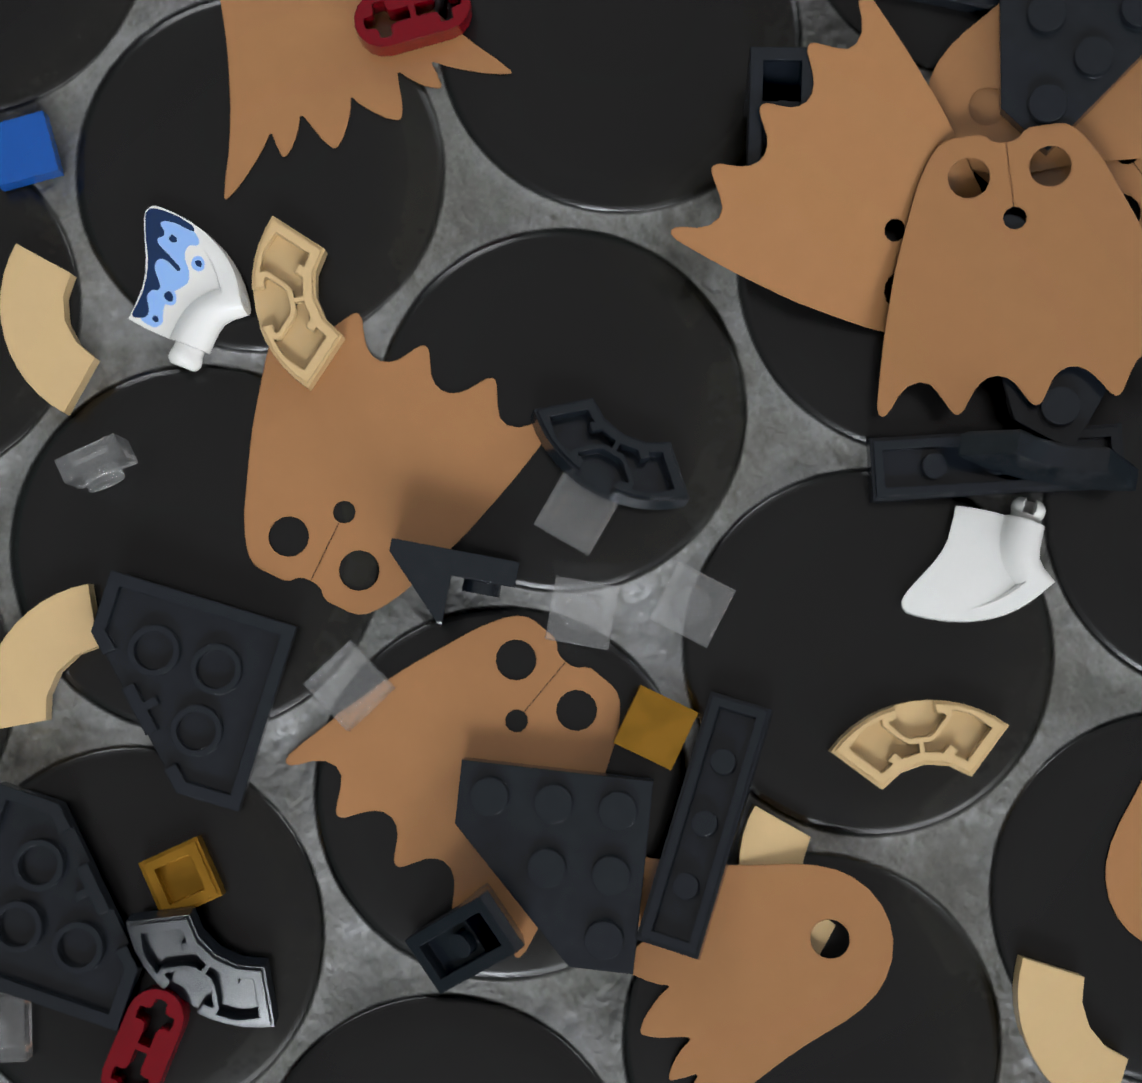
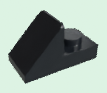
M750 47L743 118H747L746 166L757 163L764 156L767 148V136L759 113L760 106L764 103H770L786 107H796L805 103L812 94L813 74L807 54L808 47Z
M394 538L391 539L389 549L439 626L443 624L452 576L464 578L462 591L499 598L502 585L515 588L520 562Z
M489 883L483 885L457 907L421 927L405 940L440 994L517 953L525 946L521 930Z

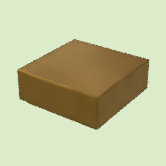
M640 685L613 743L671 770L698 712Z
M202 835L138 863L158 910L195 906L196 908L227 893Z

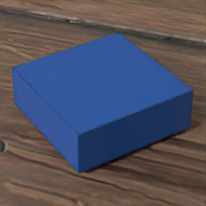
M43 110L0 122V189L6 192L64 176L50 119Z

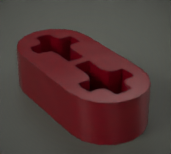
M362 0L354 14L355 29L363 47L371 54L381 57L394 56L448 41L462 35L469 27L472 19L471 0H448L450 4H460L452 8L453 18L441 21L440 15L437 12H429L417 16V14L433 10L435 8V0ZM379 12H387L390 20L411 17L393 23L391 28L393 34L388 37L381 38L377 29L367 30V28L376 24L375 14Z
M158 984L151 985L138 994L129 1005L103 1066L101 1083H126L127 1076L118 1070L119 1068H126L131 1064L139 1051L147 1054L141 1067L140 1075L148 1079V1083H164L189 1022V1003L181 999L178 994L168 987L163 990ZM159 1000H163L168 1003L165 1014L173 1018L174 1022L165 1023L156 1032L152 1040L145 1037L151 1023V1016L144 1012L143 1009L144 1007L151 1008Z

